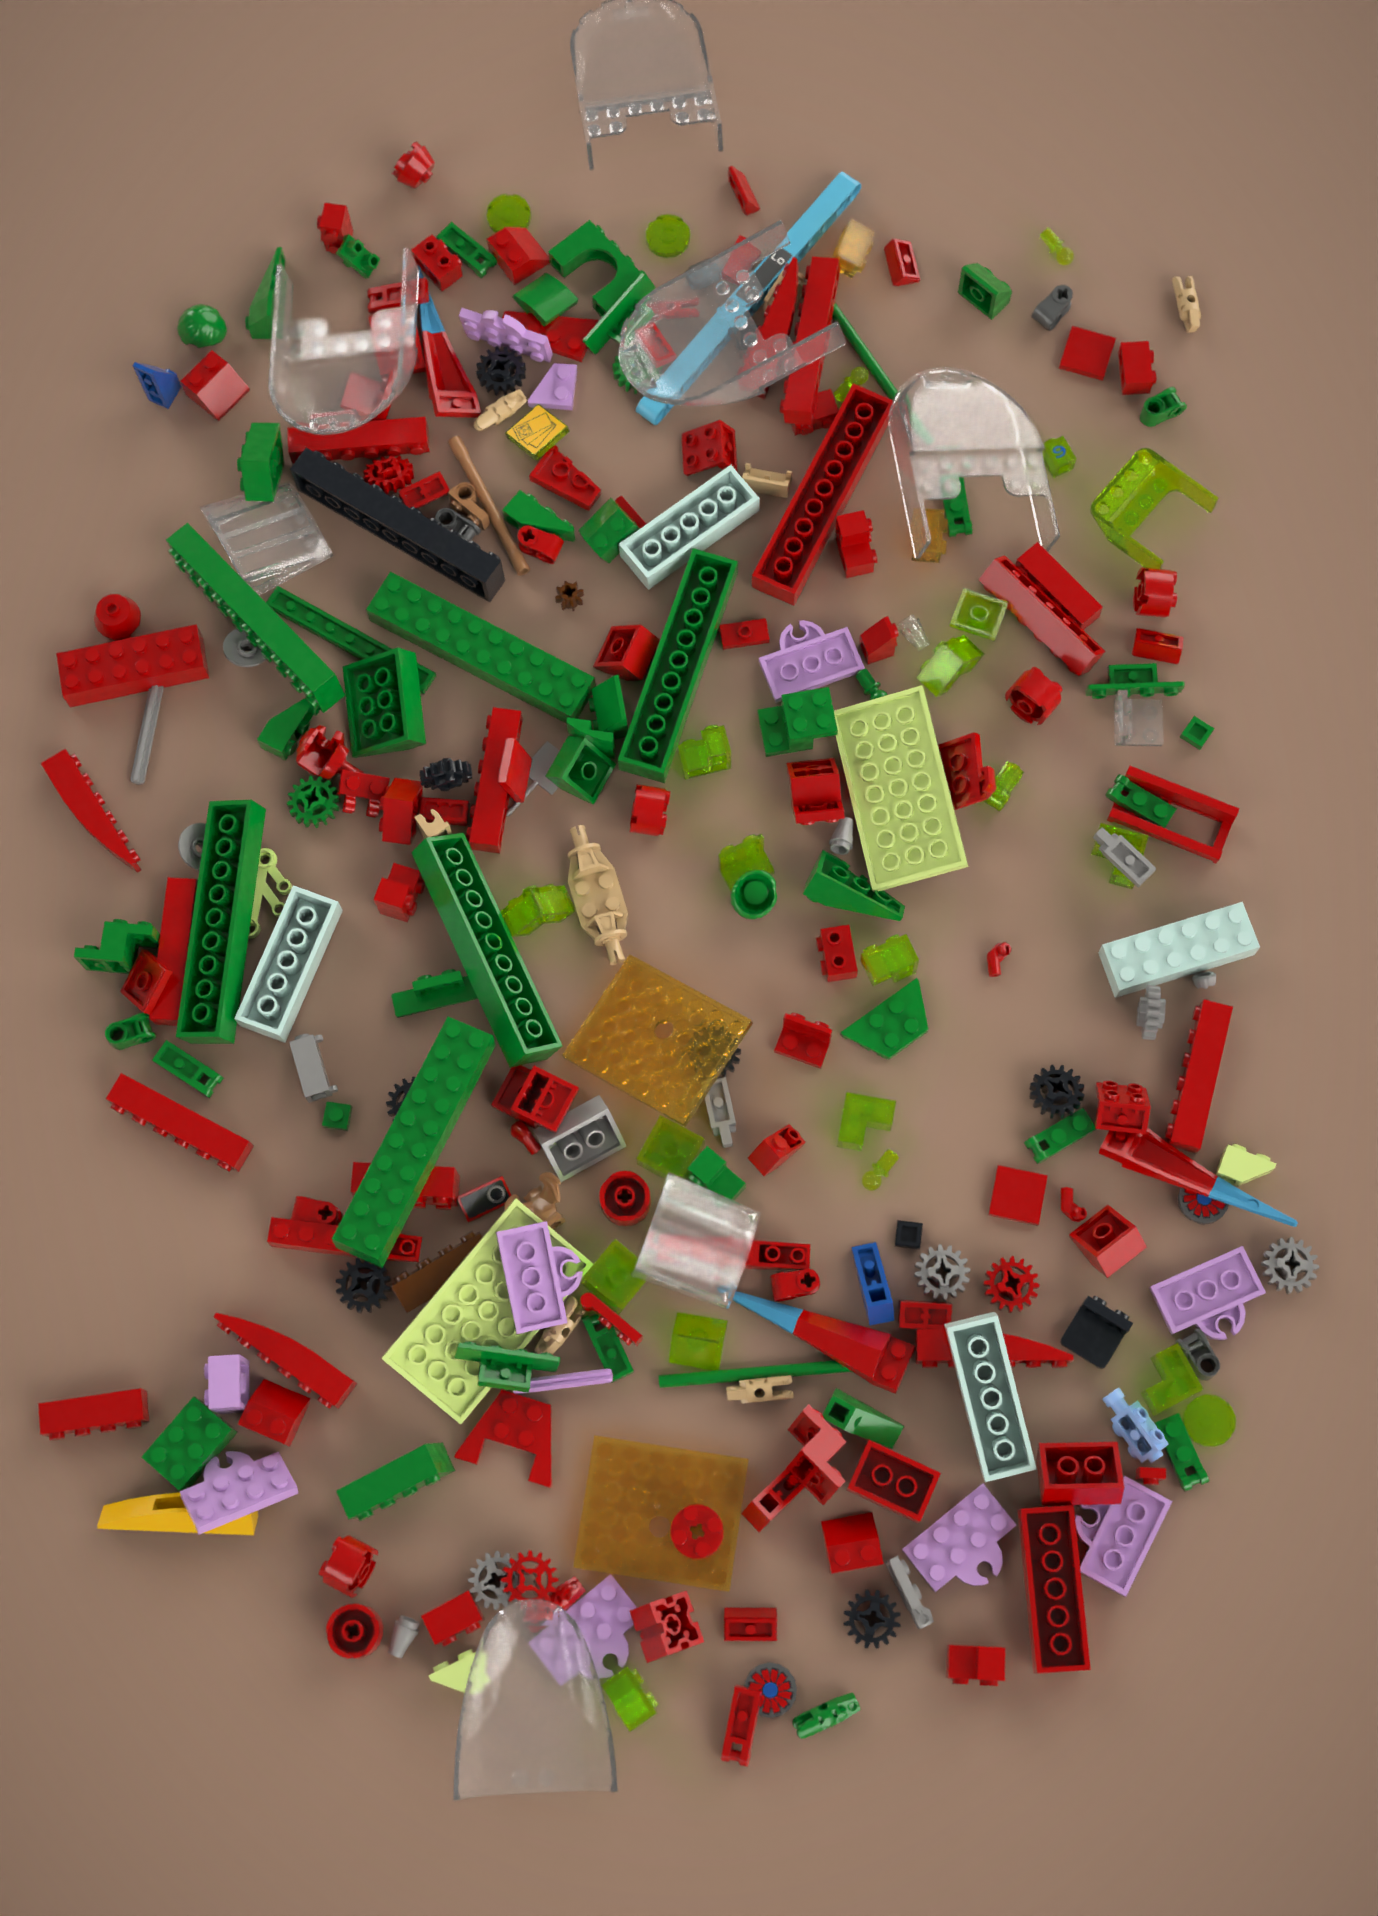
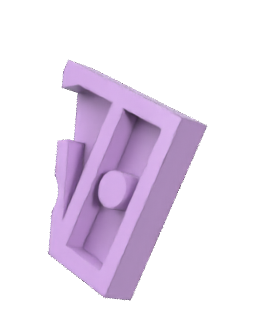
M554 363L528 399V406L536 407L539 405L542 408L572 410L577 365Z

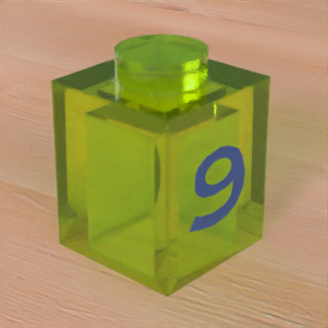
M1064 436L1050 438L1042 445L1040 457L1053 478L1074 469L1076 456Z

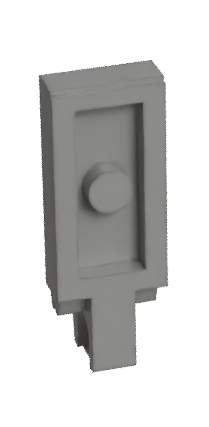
M1103 827L1095 833L1093 839L1100 845L1099 850L1138 888L1156 871V867L1122 835L1118 836L1114 833L1111 836Z
M726 1076L701 1081L711 1130L714 1136L720 1135L723 1148L733 1146L731 1133L736 1132V1121Z
M896 1556L887 1560L885 1563L917 1628L921 1629L933 1623L930 1609L923 1607L919 1601L922 1599L917 1585H912L907 1576L910 1574V1571L904 1559L900 1560Z

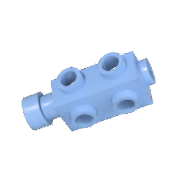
M1117 1388L1102 1399L1108 1408L1111 1407L1116 1416L1111 1418L1113 1431L1117 1436L1125 1439L1129 1445V1454L1134 1459H1139L1141 1463L1148 1459L1152 1463L1164 1455L1161 1450L1169 1444L1162 1431L1156 1427L1149 1417L1147 1410L1141 1406L1139 1401L1137 1400L1129 1406L1123 1398L1125 1395L1120 1388Z

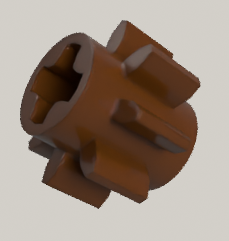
M564 581L562 587H556L559 595L555 596L556 603H561L562 610L567 608L575 611L577 605H583L580 597L584 596L583 589L577 590V582L572 584Z

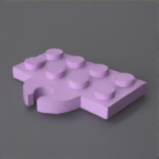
M465 308L461 309L459 318L465 333L470 339L487 341L493 347L507 346L510 352L515 349L517 355L523 353L529 355L531 359L537 362L546 361L550 363L553 353L547 336L525 329L518 320L505 314L504 319L500 318L498 312L494 310H486L483 314Z
M801 620L799 621V627L805 632V636L802 638H796L792 635L793 627L791 624L784 629L779 641L780 651L759 658V664L775 703L781 701V695L813 690L856 675L860 670L865 669L848 627L825 634L821 627L815 623Z
M547 1221L496 1232L516 1334L568 1323L562 1297L575 1291L581 1282L583 1272L577 1271L573 1276L567 1277L563 1274L562 1268L566 1262H573L575 1264L581 1262L579 1257L570 1249L562 1246H552Z
M1243 1246L1149 1287L1171 1335L1195 1325L1201 1329L1206 1337L1215 1340L1226 1339V1334L1218 1328L1220 1319H1227L1231 1323V1333L1233 1336L1236 1335L1245 1321L1243 1303L1266 1293Z
M229 1451L226 1452L227 1462L232 1465L228 1468H220L219 1459L215 1456L205 1466L203 1472L204 1482L180 1491L181 1499L199 1535L298 1494L297 1486L279 1452L253 1461L247 1454Z
M1123 1476L1125 1488L1121 1504L1080 1505L1083 1510H1093L1096 1514V1521L1093 1524H1087L1081 1516L1075 1515V1522L1079 1539L1088 1546L1080 1564L1081 1573L1126 1597L1172 1501Z
M981 1484L905 1546L902 1551L934 1592L938 1591L955 1576L963 1583L972 1586L985 1585L989 1582L987 1578L978 1574V1564L980 1562L989 1563L992 1568V1574L997 1577L1003 1563L1002 1551L997 1541L1012 1530L1016 1524L986 1486Z
M610 1574L528 1643L560 1686L581 1669L597 1678H610L615 1675L612 1670L604 1666V1657L608 1654H615L618 1658V1665L622 1669L626 1665L629 1656V1646L624 1633L634 1626L629 1611L637 1607L612 1574Z

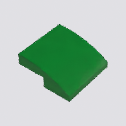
M548 273L543 274L512 297L526 314L531 312L543 326H546L572 308L579 300L562 282Z
M567 717L566 723L569 736L585 737L608 758L614 759L616 748L613 733L592 730L591 720Z

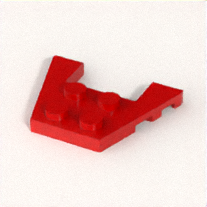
M501 1390L455 1453L454 1458L477 1465L485 1440L498 1442L536 1454L528 1481L551 1488L552 1406Z

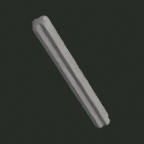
M155 685L148 691L130 778L131 782L137 785L145 783L164 690L163 686L158 687Z

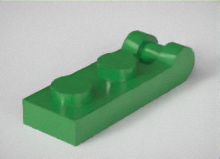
M452 221L436 236L437 240L441 239L446 244L448 251L457 255L480 278L487 274V270L490 267L493 268L498 263L493 254ZM480 257L484 260L481 264L477 261Z
M963 474L940 476L939 484L948 537H956V534L961 533L972 535V522L970 520ZM962 521L963 524L955 525V522Z
M1118 774L1114 780L1113 788H1109L1105 794L1106 797L1143 820L1166 828L1177 808L1132 783L1126 776ZM1123 789L1129 792L1127 797L1121 794Z
M167 1040L152 1059L154 1063L209 1099L214 1093L212 1091L214 1087L224 1079L220 1074ZM205 1074L209 1079L203 1085L199 1081Z
M1081 1108L1074 1112L1072 1116L1069 1115L1039 1134L1032 1136L1024 1144L1027 1149H1031L1035 1155L1033 1157L1035 1162L1039 1164L1096 1130L1095 1124L1085 1109ZM1042 1141L1048 1146V1149L1044 1151L1039 1145Z
M597 1313L590 1317L586 1315L581 1319L604 1369L612 1370L613 1381L611 1383L634 1373L614 1327L610 1329L605 1327L596 1332L594 1326L600 1323L597 1320L600 1316Z
M1177 1413L1155 1422L1154 1424L1162 1431L1169 1444L1165 1447V1451L1183 1491L1191 1490L1192 1486L1198 1483L1201 1485L1208 1483V1475L1200 1462L1180 1414ZM1192 1466L1195 1473L1187 1476L1184 1469Z

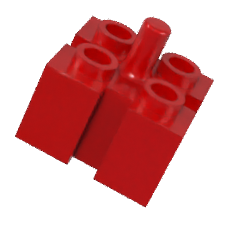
M687 1590L629 1611L636 1632L641 1630L640 1637L644 1641L640 1642L647 1663L704 1643L698 1622L693 1623L690 1612L694 1610Z

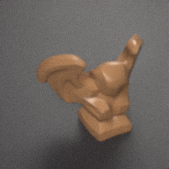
M544 1172L539 1176V1180L544 1184L543 1190L541 1185L530 1190L523 1197L527 1203L522 1204L543 1222L547 1221L548 1226L555 1230L566 1222L563 1215L558 1213L556 1203L561 1202L559 1191L561 1181L553 1173ZM514 1194L507 1199L505 1210L515 1198L519 1200V1195Z

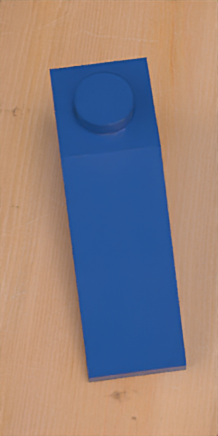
M134 362L133 368L148 400L169 409L182 387L177 374L170 369L163 370L156 366Z
M877 1243L851 1247L869 1326L895 1321L893 1300Z

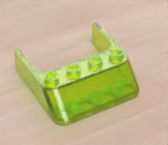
M1142 448L1136 451L1094 499L1090 512L1110 543L1144 568L1162 569L1164 561L1133 539L1131 535L1170 492L1178 491L1183 493L1209 513L1213 512L1219 498L1149 448Z

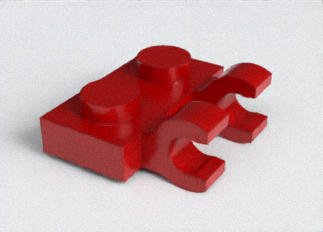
M341 770L338 794L345 795L342 812L350 814L355 812L356 798L368 800L366 816L376 818L379 815L381 796H385L390 778Z

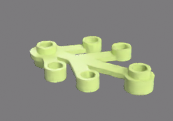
M262 848L260 851L250 926H255V930L249 933V939L257 937L261 931L258 917L263 896L271 905L273 914L278 918L281 913H276V908L279 906L284 907L285 905L278 900L266 883L267 874L269 873L277 883L276 887L280 894L287 895L292 889L290 881L284 879L277 869V856L269 848ZM263 858H270L267 864L261 863ZM282 884H288L286 890L280 889Z

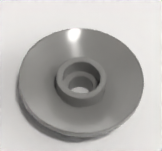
M237 629L231 631L223 642L224 654L230 662L241 667H253L266 660L261 654L262 650L258 646L256 648L253 647L247 640V634L244 631L241 633Z
M195 823L183 830L178 841L181 858L189 867L195 870L200 869L205 823ZM196 845L200 846L201 853L196 850Z

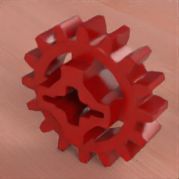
M390 455L386 459L381 456V460H372L373 465L367 464V469L363 470L364 481L370 485L376 484L385 494H388L389 491L397 493V489L405 488V484L411 485V480L415 478L412 463H409L408 458L402 460V456L395 458L393 455Z
M1014 1256L1010 1257L1009 1262H1006L1002 1257L999 1260V1266L994 1262L991 1264L993 1272L986 1271L985 1273L990 1280L983 1282L984 1286L989 1287L984 1294L985 1296L992 1295L993 1298L990 1304L998 1302V1310L1000 1311L1006 1306L1008 1307V1313H1012L1014 1307L1021 1312L1023 1310V1303L1029 1307L1032 1304L1029 1297L1036 1299L1038 1295L1033 1291V1289L1040 1287L1039 1283L1033 1281L1038 1277V1274L1030 1273L1032 1265L1023 1266L1024 1259L1016 1263ZM1012 1268L1019 1270L1023 1274L1019 1275L1013 1272ZM1001 1272V1282L994 1285L996 1275ZM1008 1279L1011 1282L1017 1283L1014 1290L1011 1287H1006ZM1028 1284L1027 1293L1022 1298L1021 1288ZM1003 1294L1005 1296H1008L1011 1301L1005 1300L999 1295Z
M532 1550L527 1552V1557H524L519 1552L517 1553L518 1561L510 1558L508 1561L511 1567H503L502 1569L507 1574V1577L500 1579V1582L507 1584V1587L502 1592H509L511 1594L508 1602L514 1599L517 1600V1608H520L523 1603H526L527 1610H531L532 1603H535L540 1608L542 1607L541 1600L549 1602L551 1599L548 1593H556L557 1591L552 1587V1583L559 1581V1578L552 1577V1573L557 1568H549L548 1565L551 1559L541 1560V1552L536 1557H533ZM534 1562L538 1565L535 1568H526L522 1563ZM513 1572L518 1576V1585L515 1588L512 1585ZM544 1572L546 1573L547 1584L545 1588L541 1584V1575ZM524 1574L527 1576L533 1574L535 1576L533 1580L535 1586L531 1584L528 1586L524 1585L526 1580ZM524 1592H533L538 1597L524 1598L521 1595Z

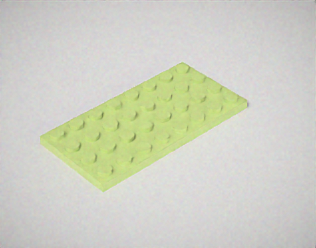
M923 685L835 710L834 714L838 729V735H836L837 744L873 892L969 867Z
M516 1198L381 1357L459 1424L464 1422L491 1387L477 1386L480 1362L454 1358L458 1343L474 1342L480 1346L489 1347L497 1345L508 1350L524 1349L540 1330L516 1334L496 1236L498 1231L543 1222ZM548 1226L552 1246H562L572 1250L581 1261L577 1264L566 1262L562 1268L563 1274L571 1277L577 1271H582L584 1277L594 1264Z

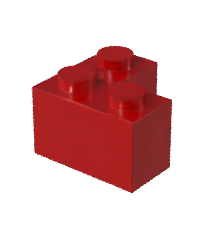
M864 510L836 516L835 540L846 578L873 573L874 563H877L875 549L871 550L869 542H872L870 533L873 532L872 522L870 518H866Z
M394 778L391 785L387 786L385 796H381L380 810H383V817L380 818L379 832H382V841L411 845L416 836L415 817L420 808V801L423 795L421 781Z
M393 863L388 879L381 878L373 899L380 914L408 923L410 916H414L416 912L417 896L422 894L425 888V882L420 871Z
M947 1645L946 1678H953V1684L969 1685V1679L979 1680V1685L998 1686V1681H1005L1006 1647Z

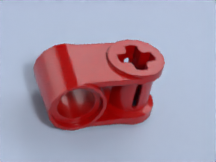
M523 526L517 534L518 546L521 552L548 564L555 563L564 544V541L557 535L544 532L532 526Z
M296 1196L291 1220L338 1226L342 1220V1212L330 1202ZM331 1211L333 1213L332 1216H328L326 1219L324 1217L325 1214H329Z
M812 1269L770 1275L775 1302L812 1295L820 1287L819 1276ZM810 1276L811 1280H816L812 1282V1287L807 1288L806 1284H801L805 1282V1277Z

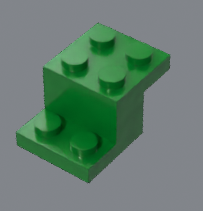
M829 687L781 695V706L757 710L766 757L813 749L814 739L838 735Z
M113 919V922L105 921L100 950L92 945H84V948L75 947L74 958L87 971L129 974L137 959L139 947L159 948L160 933L151 923L145 921H138L137 924H130L122 919Z

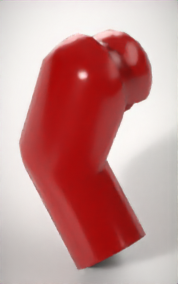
M1061 1188V1211L1071 1221L1081 1222L1087 1217L1086 1209L1079 1207L1073 1202V1188Z

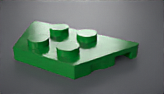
M916 978L841 1031L840 1035L845 1039L848 1038L860 1044L861 1047L876 1052L887 1060L894 1057L929 1030L919 980Z

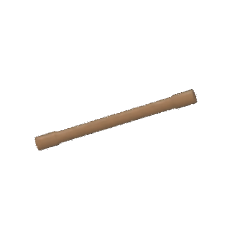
M452 437L449 439L448 444L456 459L460 462L470 483L473 485L475 493L504 545L518 576L525 575L530 571L527 561L512 538L469 457V452L461 437Z

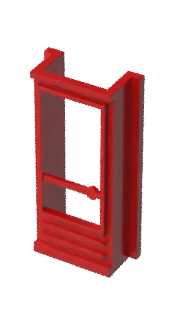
M1129 765L1125 776L1132 783L1170 805L1172 803L1222 823L1213 847L1140 819V817L1116 803L1113 804L1107 821L1118 823L1209 859L1216 864L1220 860L1223 846L1240 808ZM1123 789L1121 794L1127 797L1129 792Z

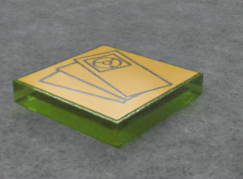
M537 404L506 431L505 434L510 441L537 461L568 434L570 430L566 424Z

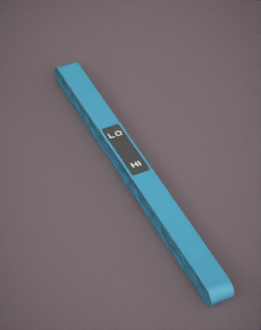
M843 171L835 177L645 394L637 405L636 413L653 425H657L740 331V326H744L762 306L764 298L779 277L786 263L790 264L792 257L797 258L799 263L855 199L862 186L860 182Z

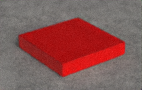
M1072 326L1059 369L1103 381L1116 338Z
M507 738L498 783L516 803H524L532 758L515 738Z
M142 949L120 992L143 1013L150 1015L173 971L152 953Z
M998 1165L988 1215L1038 1226L1048 1175Z

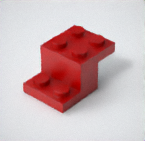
M834 758L786 763L790 782L791 806L796 824L812 825L817 821L833 823L845 818L841 801L840 776Z
M520 1065L511 1067L491 1106L535 1129L540 1125L556 1133L577 1095L579 1087L535 1065L532 1070Z
M808 1405L787 1429L804 1447L786 1469L824 1506L845 1483L839 1470L828 1463L844 1446L846 1441L836 1428H832L824 1420L823 1415L818 1410Z

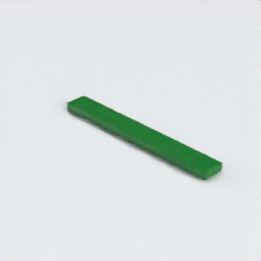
M279 586L275 588L266 601L280 616L360 660L392 650V648ZM417 663L420 693L424 695L436 678V673Z

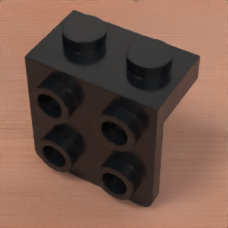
M1087 1296L1063 1334L1060 1343L1097 1368L1103 1369L1107 1366L1133 1323L1129 1321L1130 1317L1118 1309L1114 1312L1106 1307L1107 1303L1097 1296H1093V1298Z

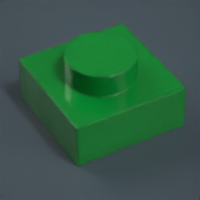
M1194 716L1182 732L1180 738L1201 750L1215 728Z
M327 1101L322 1122L323 1128L348 1131L353 1107L348 1104Z

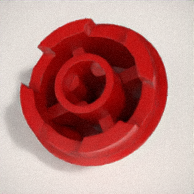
M417 141L411 145L412 151L409 150L400 157L394 166L396 170L391 173L397 178V182L415 189L422 182L425 184L433 174L431 170L435 165V161L426 146H421Z
M110 594L98 602L94 623L99 633L115 641L127 639L140 626L141 612L138 605L132 599L119 594Z

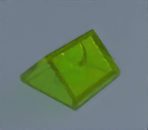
M963 588L949 627L995 641L1009 602Z
M677 1312L668 1363L711 1371L719 1370L728 1321Z

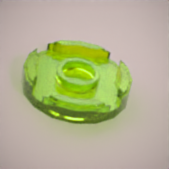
M501 194L488 205L487 222L495 233L504 227L527 228L530 224V206L519 195L507 196V194Z
M672 214L660 215L656 217V220L648 224L646 230L647 245L657 256L664 258L676 257L682 254L689 246L690 228L679 216Z
M1205 1394L1194 1398L1187 1405L1183 1413V1423L1193 1442L1203 1447H1216L1224 1444L1232 1436L1236 1428V1416L1230 1404L1221 1399V1397Z

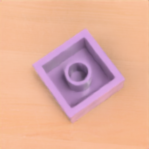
M240 1354L208 1356V1363L204 1365L205 1379H208V1389L204 1393L205 1405H209V1409L218 1414L243 1413L250 1399L249 1360Z

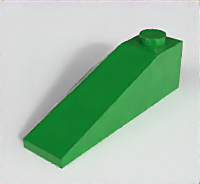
M277 247L250 305L249 316L245 317L246 330L250 331L252 339L280 338L286 262L282 247Z
M824 850L821 851L803 891V895L807 896L810 901L824 906L896 921L902 920L905 909L902 903L884 890H875L873 892L871 885L867 882L868 878L864 875L856 876L848 870L850 865Z

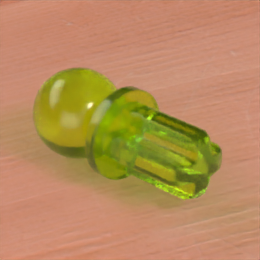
M1046 228L1040 234V238L1051 249L1050 254L1054 251L1056 252V260L1059 264L1069 265L1074 259L1073 250L1069 247H1063L1062 244L1065 241H1061L1051 228Z
M861 366L855 367L851 371L850 377L846 376L843 379L844 382L834 391L836 399L843 402L853 383L856 385L865 384L869 377L868 371Z
M887 1149L877 1163H872L874 1170L867 1171L862 1176L864 1188L874 1191L881 1186V1177H888V1172L899 1160V1156L894 1151Z

